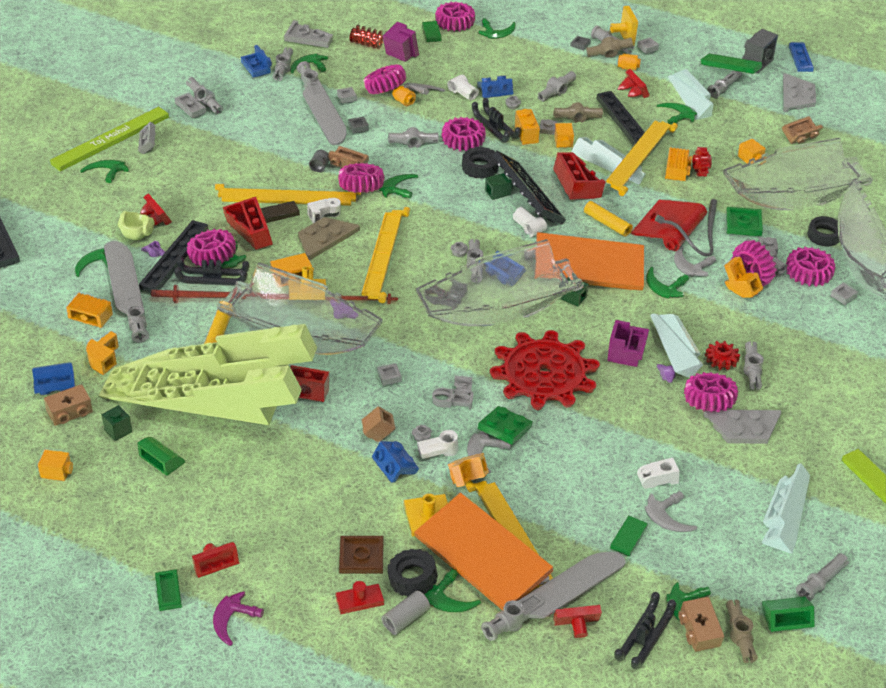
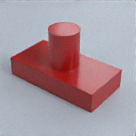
M234 542L219 547L209 543L204 546L203 552L192 556L194 570L198 578L240 564Z
M356 581L353 584V589L335 593L340 614L384 605L379 583L366 586L363 581Z
M591 605L556 609L553 617L554 625L572 624L575 638L588 636L586 622L599 621L602 614L601 606Z

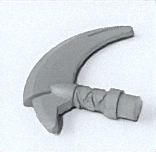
M419 83L404 84L405 88L413 89L425 95L429 93V89L445 91L443 88Z
M683 246L675 252L674 261L677 268L691 277H694V275L708 276V272L702 269L716 262L715 256H711L693 265L684 258L682 253Z
M482 431L471 436L467 446L468 456L482 453L485 446L511 449V444L502 440L491 439L488 437L489 434Z
M681 491L673 493L662 502L655 500L653 494L649 495L645 511L654 523L675 532L697 530V526L685 525L673 520L665 511L669 506L677 504L680 500L684 499Z

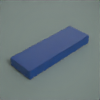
M790 42L789 49L797 71L813 72L814 67L805 43Z

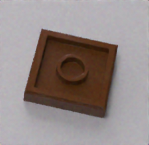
M340 536L339 574H383L384 536Z

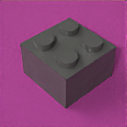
M761 29L745 42V54L742 59L762 62V68L756 73L759 74L774 60L778 34Z

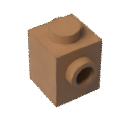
M379 406L362 419L363 433L366 437L380 442L395 430L393 414Z

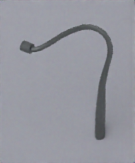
M711 199L708 214L709 253L699 250L677 223L664 220L665 218L660 215L656 216V222L675 226L697 253L706 257L713 254L712 232L717 206L716 199Z

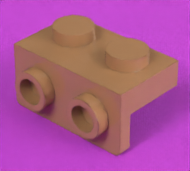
M810 116L786 124L781 129L791 144L796 142L800 144L809 137L811 139L817 137L823 126H815Z
M339 146L335 152L330 150L328 153L330 164L341 168L355 163L366 164L369 161L368 155Z

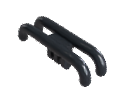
M488 98L483 99V109L489 116V120L480 114L478 103H472V112L475 118L480 123H483L501 142H508L510 136L514 139L520 137L521 128L517 127L515 131L504 122V115L496 110L495 107L490 108ZM503 129L505 131L504 135L499 130Z
M178 258V268H175L174 274L183 283L236 286L245 283L250 265L248 261H244L240 269L222 268L221 260H217L216 266H214V260H209V265H207L206 260H202V267H190L185 265L182 258ZM182 271L188 274H203V277L185 276L182 274ZM222 275H227V276H240V277H239V278H222Z
M653 592L646 610L621 648L615 650L614 658L617 661H623L636 642L642 645L643 648L637 657L631 659V667L636 670L641 668L669 624L676 608L675 600L671 599L668 601L662 618L654 628L656 619L654 612L658 606L660 594Z

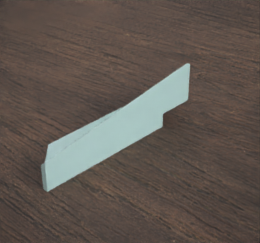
M687 69L668 76L685 105L697 112L695 120L712 116L713 103L710 101L711 94Z
M579 137L571 151L578 157L612 173L626 157L605 141L595 140L593 142L587 137ZM641 166L629 179L638 185L641 184L646 173L641 171Z
M651 314L652 321L674 371L690 378L703 364L698 359L701 353L680 318L674 314Z
M801 463L796 466V470L790 478L784 476L779 480L763 520L766 527L770 528L762 543L791 554L796 544L810 474Z

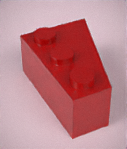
M557 152L553 170L569 199L601 198L606 181L598 179L595 176V171L588 170L585 167L586 163L575 153Z
M256 196L222 207L227 222L254 249L257 250L273 245L268 226Z

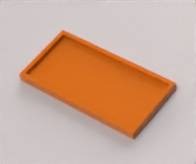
M537 232L534 278L562 282L571 276L594 286L643 290L644 245Z
M461 492L414 531L415 537L450 567L455 569L501 610H503L506 602L518 601L528 595L553 572L552 565Z

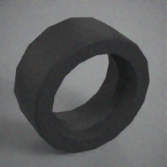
M828 216L815 217L809 224L808 238L816 245L825 247L835 246L841 240L843 226L838 220ZM817 229H828L834 233L825 234L819 232Z

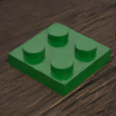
M727 206L726 234L762 237V209Z
M497 406L478 423L477 429L513 445L529 431L533 421L511 412L505 407Z

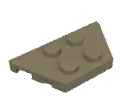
M323 217L299 231L298 238L308 259L311 260L360 231V226Z

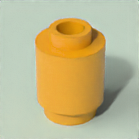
M619 55L618 67H621V69L636 71L637 68H640L641 59L638 58V55Z
M400 85L393 89L392 95L395 100L405 106L414 104L416 94L413 91Z

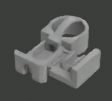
M455 375L454 386H456V389H435L432 393L433 404L441 408H451V405L472 409L473 392L471 389L473 377ZM439 395H445L449 398L446 400H439L436 397Z

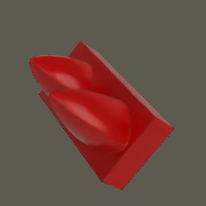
M631 69L625 72L627 77L620 83L617 90L631 88L628 97L640 95L643 98L649 97L646 84Z
M149 193L143 197L146 203L143 205L140 214L150 215L154 219V226L161 222H164L165 225L172 222Z

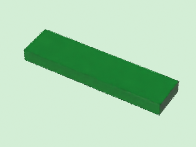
M711 53L700 59L702 65L751 74L756 73L762 68V62Z

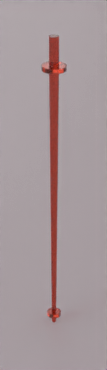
M174 285L173 290L151 291V297L173 298L174 303H178L179 298L290 299L289 294L184 291L179 290L178 285ZM388 293L386 298L387 304L398 300V297H391V293ZM327 295V299H312L378 300L368 299V296Z

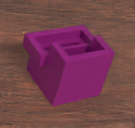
M397 21L383 35L387 55L407 62L412 56L415 58L419 56L416 32L408 29L407 25Z
M615 320L609 341L607 361L637 367L639 360L643 358L649 329L630 326V322Z

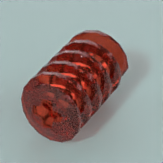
M357 24L356 28L351 29L349 40L351 43H360L363 46L366 44L367 47L371 46L374 49L377 47L379 50L383 44V31L380 30L377 34V29L371 32V27H368L366 31V26H362L360 29V25Z

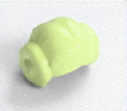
M123 211L118 221V228L121 229L122 235L126 238L137 241L141 240L144 236H150L154 228V219L144 214Z

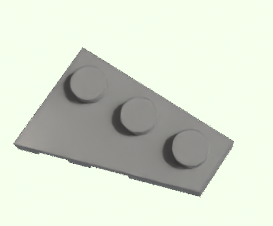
M293 20L284 35V41L327 48L333 40V34L319 29H310L309 25L306 24L303 26L299 25L296 20Z

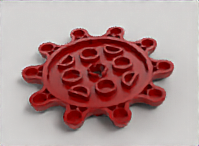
M554 330L546 331L544 337L538 340L532 339L525 332H519L515 337L518 343L516 347L498 346L495 348L496 357L505 363L500 366H493L490 369V375L495 380H506L509 382L503 390L507 399H514L517 396L525 395L531 398V405L535 410H541L548 400H557L564 407L570 408L576 401L573 392L583 391L592 393L596 389V382L587 378L585 374L596 372L600 367V362L596 359H585L580 356V353L585 349V343L581 340H574L569 344L561 343L558 340V333ZM540 369H548L549 371H543V370H542V371L540 372Z

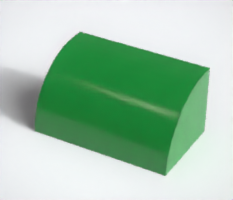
M146 437L137 443L139 456L166 476L186 463L181 456L154 437Z
M805 596L762 601L763 615L771 632L815 627L814 605Z

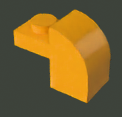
M734 257L724 265L729 278L725 281V284L729 290L743 298L754 297L763 290L758 273H746L741 257Z
M110 331L98 342L91 339L86 346L90 367L102 375L117 364L115 350L119 345L116 333Z
M484 453L467 456L448 464L451 479L457 487L465 486L468 481L483 478L489 473Z

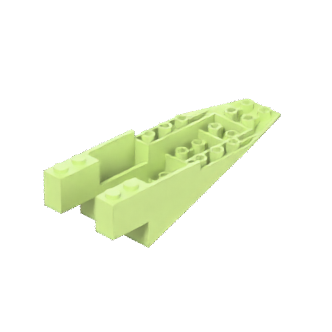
M306 324L216 336L217 342L174 347L113 368L99 397L270 425L276 407L296 404L302 390L288 364L313 361L317 346Z

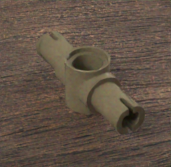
M613 37L604 38L599 45L586 48L587 56L591 57L601 54L607 58L614 57L618 54V51L633 47L632 38L615 40Z
M579 102L573 103L568 108H554L553 111L554 118L573 119L575 123H582L588 118H602L603 115L602 108L583 107Z
M734 599V603L733 600H729L725 605L730 616V639L740 648L743 662L748 663L750 660V663H753L758 659L753 646V622L743 615L739 600Z

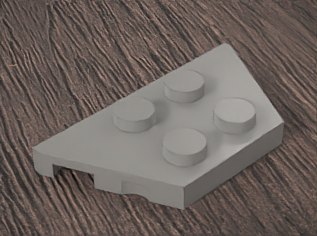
M783 73V112H788L792 108L799 110L805 107H815V84Z
M720 410L719 413L716 411H712V413L710 411L704 412V417L709 418L713 423L714 429L722 435V438L727 443L768 444L781 415V410Z

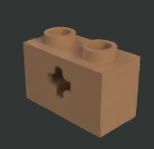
M82 384L44 397L46 411L54 426L65 424L70 420L84 417L93 412L91 399Z
M705 597L683 602L678 616L680 623L686 628L688 644L692 645L695 652L721 647L724 634L710 598Z

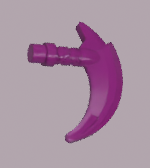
M244 591L230 597L226 595L214 611L213 625L215 632L229 646H232L233 642L228 636L227 624L234 612H242L251 617L256 616L260 618L264 614V609L258 608V606L253 605L251 607L241 604L240 600L245 596Z

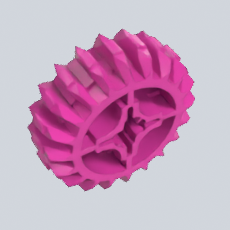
M450 1V3L445 2V4L437 7L435 18L439 27H442L443 30H453L454 32L458 30L460 32L463 29L466 31L467 28L470 29L475 23L476 15L474 9L467 3Z
M398 64L381 67L364 78L365 88L369 94L389 92L406 81V72Z
M454 117L453 120L449 119L448 122H445L442 128V141H444V145H448V148L453 147V151L459 149L461 152V150L466 151L470 148L482 146L486 139V130L483 127V123H479V120H474V118Z
M349 164L340 169L338 181L340 187L343 190H348V192H374V190H379L383 186L384 173L382 168L374 164Z
M215 228L210 231L207 230L199 235L196 234L195 238H191L190 242L187 243L188 256L196 266L200 265L202 267V260H206L207 265H209V260H214V266H216L217 260H221L222 264L224 261H229V258H232L233 254L236 253L235 239L227 230H216Z
M744 241L737 245L732 252L733 257L731 259L741 257L746 273H758L763 287L771 283L776 276L775 272L777 269L774 267L776 265L773 261L774 257L770 255V250H766L765 245L761 246L760 241Z
M806 246L803 249L798 247L797 250H792L786 261L787 274L790 275V279L794 278L795 282L800 281L801 285L807 283L809 287L811 284L817 287L818 284L823 286L824 283H829L834 276L836 268L831 254H826L825 250L820 251L819 248H807Z
M703 372L702 374L696 373L695 376H690V379L686 381L684 394L686 402L691 407H695L696 410L702 409L703 412L710 411L712 413V411H716L719 413L720 410L727 411V408L730 409L736 404L738 387L736 382L732 381L730 377L727 378L726 375Z

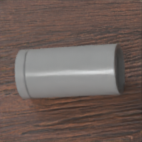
M420 591L413 592L381 617L384 627L393 635H396L430 608L429 601Z

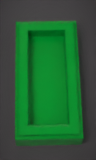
M437 21L422 22L426 42L442 41Z
M628 515L613 539L610 549L630 557L646 531L648 523Z
M177 569L155 572L159 611L182 608Z

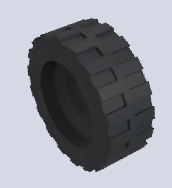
M474 147L466 150L462 155V170L465 174L474 178L484 179L494 176L499 170V166L496 164L497 160L493 156L495 151L485 147ZM481 160L488 162V164L478 165L473 162Z
M422 549L403 550L401 553H397L394 558H391L387 566L390 585L396 593L398 592L402 596L408 597L415 591L425 594L437 582L438 573L435 560L429 552L422 551ZM420 567L423 569V573L418 577L404 578L402 576V572L408 568Z

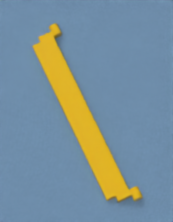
M655 120L606 180L607 183L611 184V188L618 190L620 196H624L628 191V188L624 186L665 133L668 130L671 133L675 132L678 125L676 123L670 125L664 121L660 123Z
M215 184V190H219L218 197H222V202H240L256 196L258 203L282 204L295 201L296 204H307L323 199L337 198L340 200L341 205L351 206V202H356V195H361L360 192L225 188L224 184Z
M404 207L403 210H392V212H385L362 290V296H368V299H378L380 303H385L387 294L381 291L402 216H409V207Z
M472 480L468 481L465 485L468 492L476 491L491 517L537 553L496 483L487 484L485 480L473 484Z

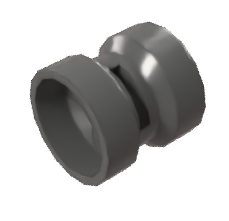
M320 149L314 153L309 161V167L312 171L320 173L324 171L330 161L328 152Z

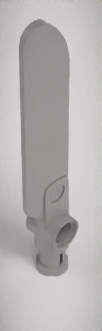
M306 61L300 62L297 66V71L301 74V79L304 82L305 90L303 91V97L328 142L331 145H340L345 141L347 135L346 126L319 81L318 73L310 69L311 66Z
M107 242L104 250L115 306L118 310L127 314L129 328L133 332L132 340L137 343L145 342L149 338V333L146 330L147 322L132 253L121 242Z
M601 552L584 558L522 599L506 602L503 610L497 613L493 620L482 623L481 629L484 636L488 640L494 641L502 632L520 630L523 622L528 618H546L550 616L556 609L567 605L622 569L626 563L625 558L616 552Z

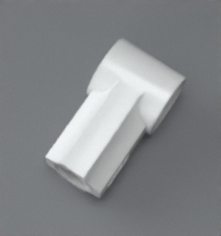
M464 75L450 79L447 83L450 91H453V93L458 92L469 100L475 99L479 94V90L469 84Z
M522 207L517 208L513 214V219L524 228V232L529 234L530 238L536 236L537 232L542 233L547 230V224L542 217L536 218Z
M445 430L440 433L439 437L417 442L420 457L425 459L441 454L445 456L456 455L459 451L457 433L453 430Z

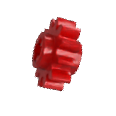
M697 147L692 157V167L697 172V176L707 177V174H709L708 169H711L712 158L709 151H707V147Z
M716 341L715 345L709 344V347L706 349V362H712L711 367L718 366L719 370H722V367L729 370L730 366L736 367L737 362H739V349H733L734 344L728 345L726 341H723V343Z

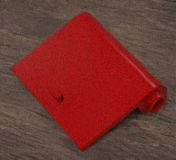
M659 199L632 230L631 234L663 238L667 249L677 251L686 241L685 237L675 226L656 222V216L660 215L665 218L664 220L677 223L689 237L707 215V209L700 203Z

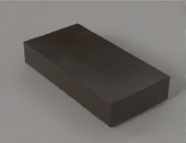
M295 201L261 208L266 223L300 215Z

